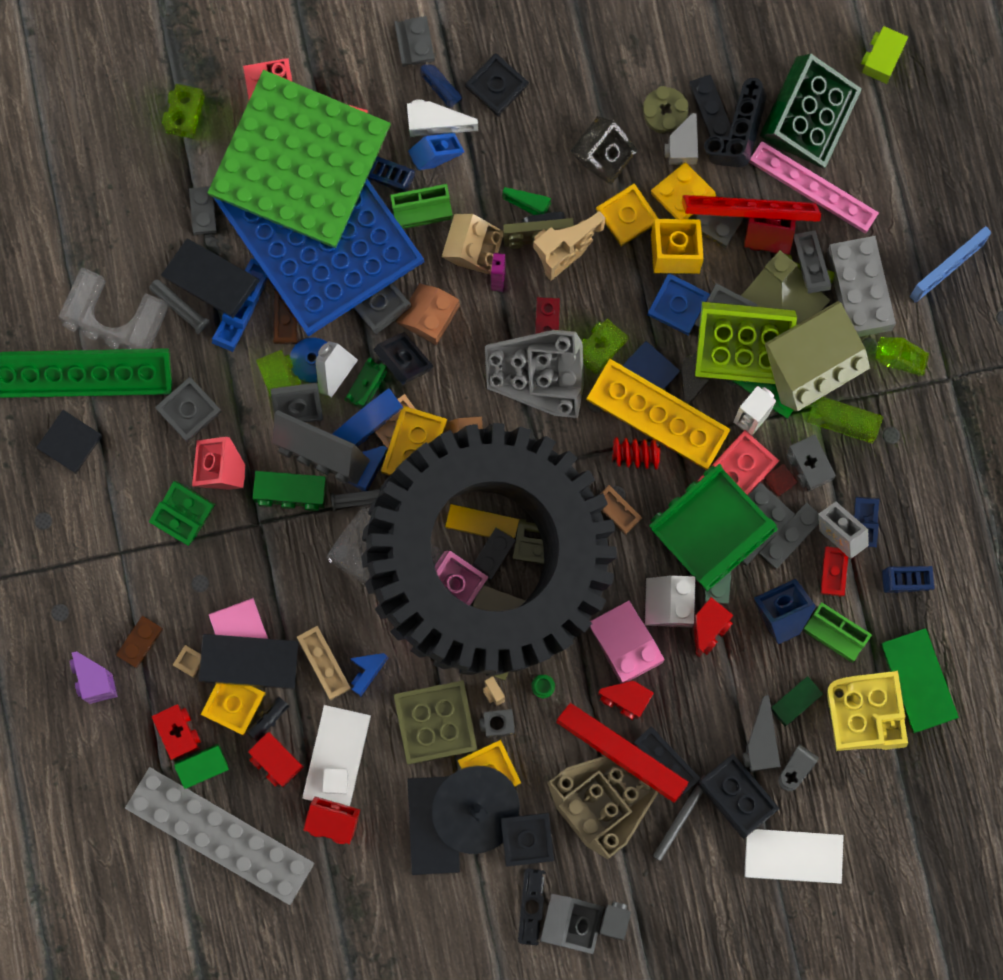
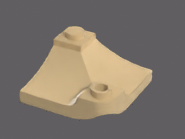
M600 211L572 227L554 230L551 227L547 231L543 229L534 237L533 248L538 253L545 270V275L550 281L586 251L593 241L592 236L594 232L604 230L605 217Z

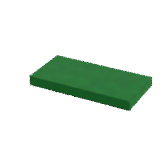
M926 628L880 644L890 672L898 671L903 706L913 734L959 718Z

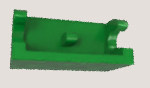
M368 358L344 400L359 409L364 408L371 402L387 374V366L382 363L377 364L372 358Z
M219 743L174 763L184 789L229 770Z

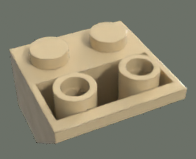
M454 214L442 257L457 266L491 274L493 254L499 252L503 231L474 214Z

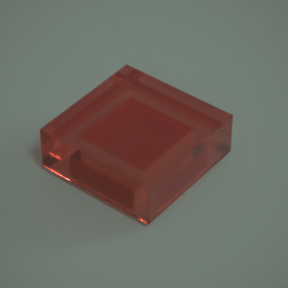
M784 464L764 478L778 497L798 483Z

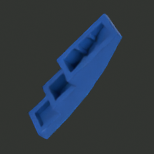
M252 258L245 271L257 277L259 283L234 318L223 313L222 321L212 338V344L231 352L234 351L268 280L256 260Z
M388 388L346 421L332 435L358 447L404 407Z

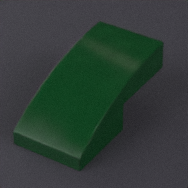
M807 676L773 705L771 711L786 727L820 698L823 693Z

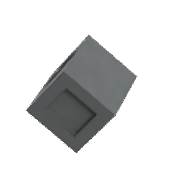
M512 709L484 712V718L480 719L481 733L486 732V738L515 735ZM492 719H502L504 726L500 730L492 729L490 726Z

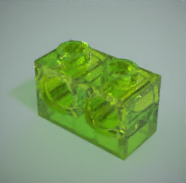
M175 84L174 91L171 90L168 97L169 110L164 112L162 125H164L168 134L194 139L205 98L202 89ZM183 97L191 98L186 104L180 103ZM178 118L185 119L184 123L181 125L174 124L175 120Z

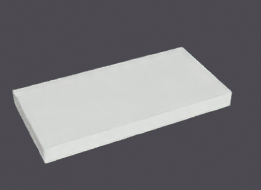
M324 705L302 799L312 801L316 796L343 805H351L371 715ZM324 768L348 769L347 794L323 793Z
M755 829L746 837L744 877L841 884L843 835Z

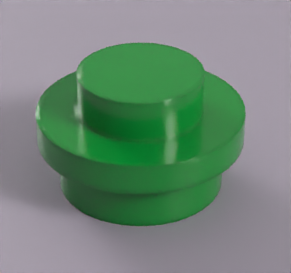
M538 675L532 681V692L539 698H548L554 693L555 682L548 675Z

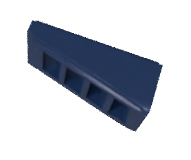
M377 156L367 178L402 193L408 191L415 177V171ZM378 163L381 166L377 174H374L373 171ZM385 167L389 168L386 176L382 177L381 175ZM393 170L396 171L394 179L390 180L389 178ZM401 174L405 175L402 182L398 183Z
M932 566L887 567L882 570L884 593L929 591L935 589ZM911 573H914L915 585H912ZM920 573H924L925 585H921ZM901 574H904L905 585H902Z

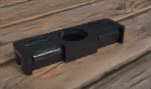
M526 869L524 872L518 934L519 944L537 946L540 943L536 942V940H539L540 922L538 920H542L544 896H541V894H543L544 876L542 874H546L544 870ZM535 900L538 902L539 910L537 913L529 914L526 912L525 904L527 901Z

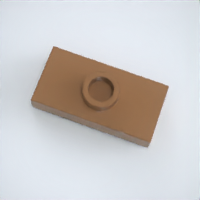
M610 485L600 493L604 494L608 503L601 512L609 520L613 519L614 525L624 535L642 520V517Z

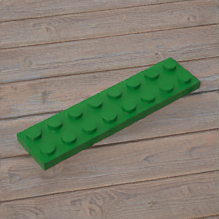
M169 348L0 352V398L171 394L173 391Z

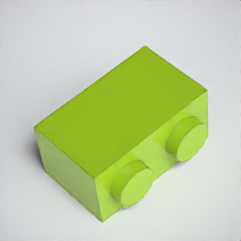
M883 26L880 33L875 32L870 43L874 47L871 53L866 52L861 64L865 65L862 73L887 84L908 37Z

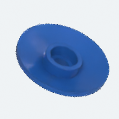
M311 337L301 340L294 346L289 361L291 370L297 378L307 383H318L316 362L308 361V357L315 355L317 358L320 348L327 343L325 340Z

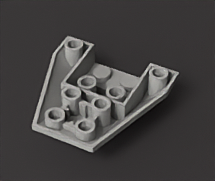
M550 330L485 346L487 389L554 416L578 418L584 387L583 343L576 332Z

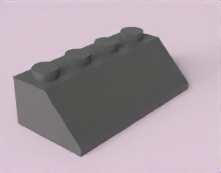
M276 411L272 443L279 448L278 453L287 458H290L291 455L297 457V461L307 467L312 464L322 474L328 475L330 472L336 475L335 478L344 484L352 482L357 485L370 460L354 444L281 411Z

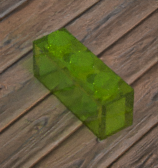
M821 397L812 403L806 422L873 444L877 438L883 416Z

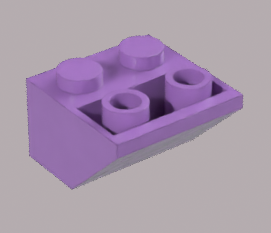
M77 651L72 652L73 659L70 660L72 673H76L78 682L75 683L78 697L81 696L89 704L118 697L112 673Z

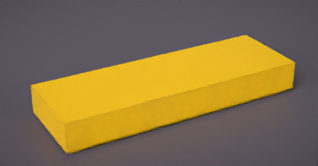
M451 504L445 528L490 538L497 527L515 538L519 519Z

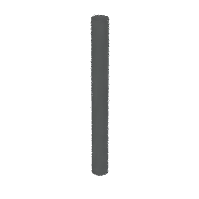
M698 785L695 786L653 854L655 859L662 860L701 797L703 791Z

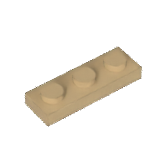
M318 626L297 636L329 699L332 700L349 691L351 688Z

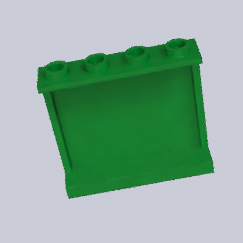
M721 464L707 469L704 473V478L699 482L694 481L686 489L687 493L681 498L676 497L668 505L669 508L663 514L661 512L656 514L651 519V524L649 525L651 531L707 592L778 530L773 520L760 510L723 470Z

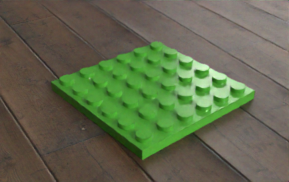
M263 70L208 190V195L336 249L390 128V122Z

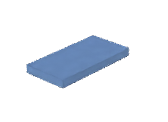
M986 226L920 281L909 297L914 302H918L978 251L991 235V231Z

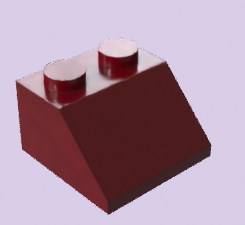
M748 217L744 247L754 251H770L774 254L781 250L784 254L790 255L796 220Z

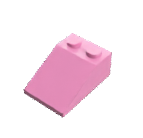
M630 601L590 621L592 623L590 629L620 684L629 682L664 662L665 659Z

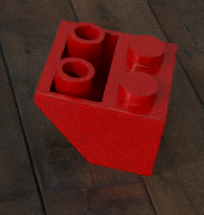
M712 597L694 618L695 652L698 657L703 653L708 655L718 642L715 638L718 635L723 637L733 624L730 621L733 614Z

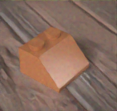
M419 283L409 300L412 307L404 312L396 323L437 345L460 307L459 299L439 288Z

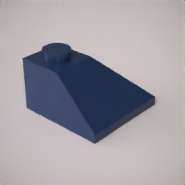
M797 579L791 580L754 598L769 632L778 644L800 635L815 609L814 602Z

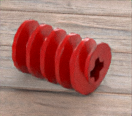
M615 437L613 441L612 463L613 460H616L617 467H620L622 462L625 461L627 468H629L633 461L637 469H639L642 462H644L645 469H648L650 464L653 463L655 470H658L661 444L657 447L656 441L652 440L650 446H648L646 439H643L639 446L635 438L631 445H629L627 438H624L622 444H620L618 437Z

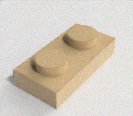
M492 676L485 680L483 692L489 703L494 702L496 706L504 703L505 696L494 677Z

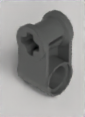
M799 744L779 776L780 787L786 791L795 790L813 769L819 757ZM794 775V782L788 784L786 776Z

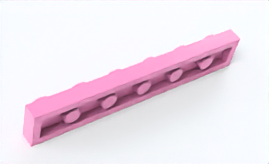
M762 141L749 161L752 165L865 234L879 214V212Z

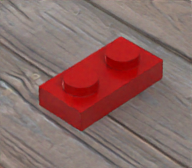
M824 548L820 594L845 596L848 556L839 548Z

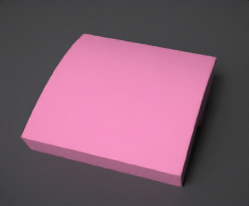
M253 598L209 614L215 635L268 639Z

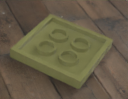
M464 680L393 694L407 765L478 751Z

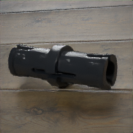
M278 696L265 712L262 711L260 713L261 716L246 732L258 742L271 726L274 727L277 724L276 721L290 706Z

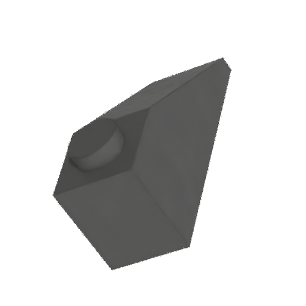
M769 695L763 696L747 743L746 753H743L744 766L749 767L750 772L780 767Z

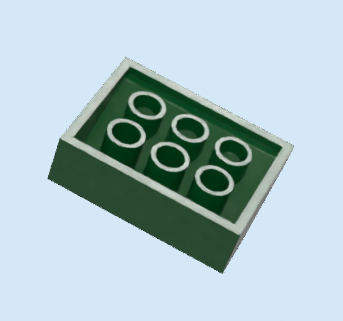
M812 54L797 56L759 136L777 148L821 168H826L862 88Z

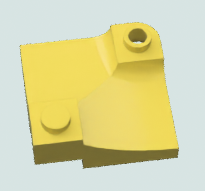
M898 671L841 678L829 685L827 699L831 713L836 751L853 749L887 750L907 747L905 713ZM841 691L843 696L839 698L834 693Z

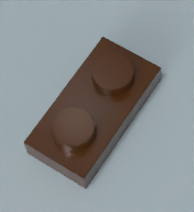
M141 616L116 656L137 669L163 629L146 617Z

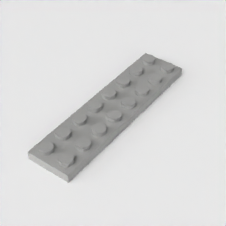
M151 767L148 768L125 807L126 810L289 905L293 902L315 864L189 789H184L182 785Z

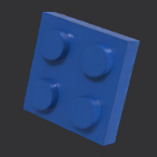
M668 273L647 315L689 336L701 312L702 302L707 301L710 293Z

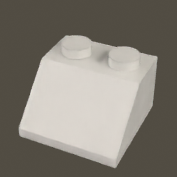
M663 576L646 578L645 626L692 627L694 625L695 577Z

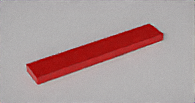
M683 195L681 202L685 214L820 222L821 218L817 204L810 202Z
M571 702L557 718L556 723L672 802L675 803L688 786V781Z

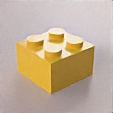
M655 219L651 231L654 273L699 274L704 260L701 220Z

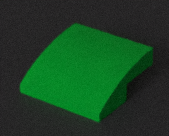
M173 481L163 501L159 502L149 523L190 546L215 504L178 481Z

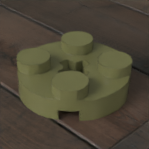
M665 86L658 87L644 101V120L652 130L658 133L674 132L687 119L688 101L676 89ZM669 106L672 113L662 115L660 107Z

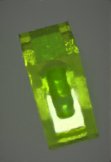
M880 337L875 360L890 368L924 375L929 353L903 337Z

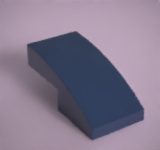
M855 497L854 517L868 529V547H877L879 498Z

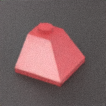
M230 437L197 440L192 481L193 487L226 490L243 488L246 465Z

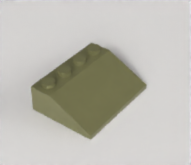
M839 301L765 343L780 402L795 411L803 409L870 369L866 349L842 303Z

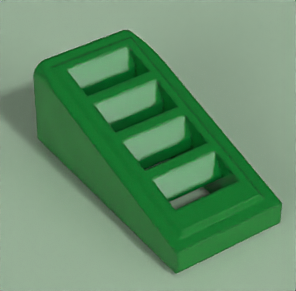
M504 187L502 191L503 200L532 215L545 214L551 205V198L507 187Z

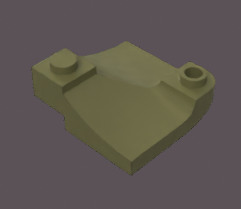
M781 250L770 260L741 295L756 303L757 307L795 310L797 315L796 325L822 311L830 302V299L821 291L808 294L801 270Z

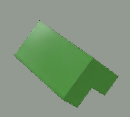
M447 184L390 195L394 217L403 229L453 220Z
M822 602L818 605L802 630L852 663L872 636V634Z

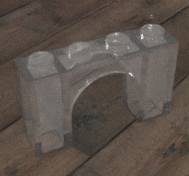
M81 267L59 314V319L63 323L62 326L71 331L79 329L84 332L86 337L93 340L101 338L105 340V344L115 349H118L119 346L125 349H150L169 309L167 303L145 293L136 314L129 323L117 328L103 326L95 318V305L106 281L102 275Z

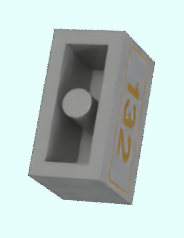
M834 502L818 514L819 531L850 559L869 546L868 529L839 503Z

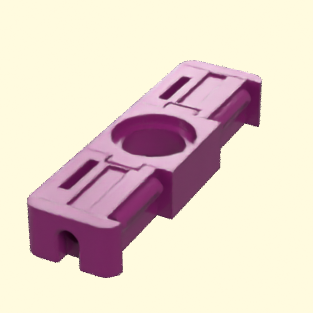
M494 253L491 268V291L503 292L505 254Z

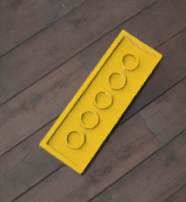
M611 359L608 360L586 398L590 403L705 470L709 469L731 430Z

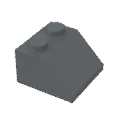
M551 894L541 942L594 954L604 907L571 897Z

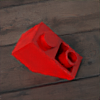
M635 681L601 688L598 692V696L601 697L600 701L611 708L615 705L621 709L620 713L630 720H633L634 717L636 719L640 718L654 692Z

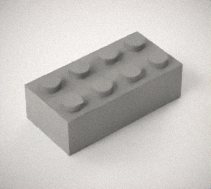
M871 236L830 244L827 256L830 269L834 272L833 282L837 299L842 303L859 337L892 331L896 322L876 237Z

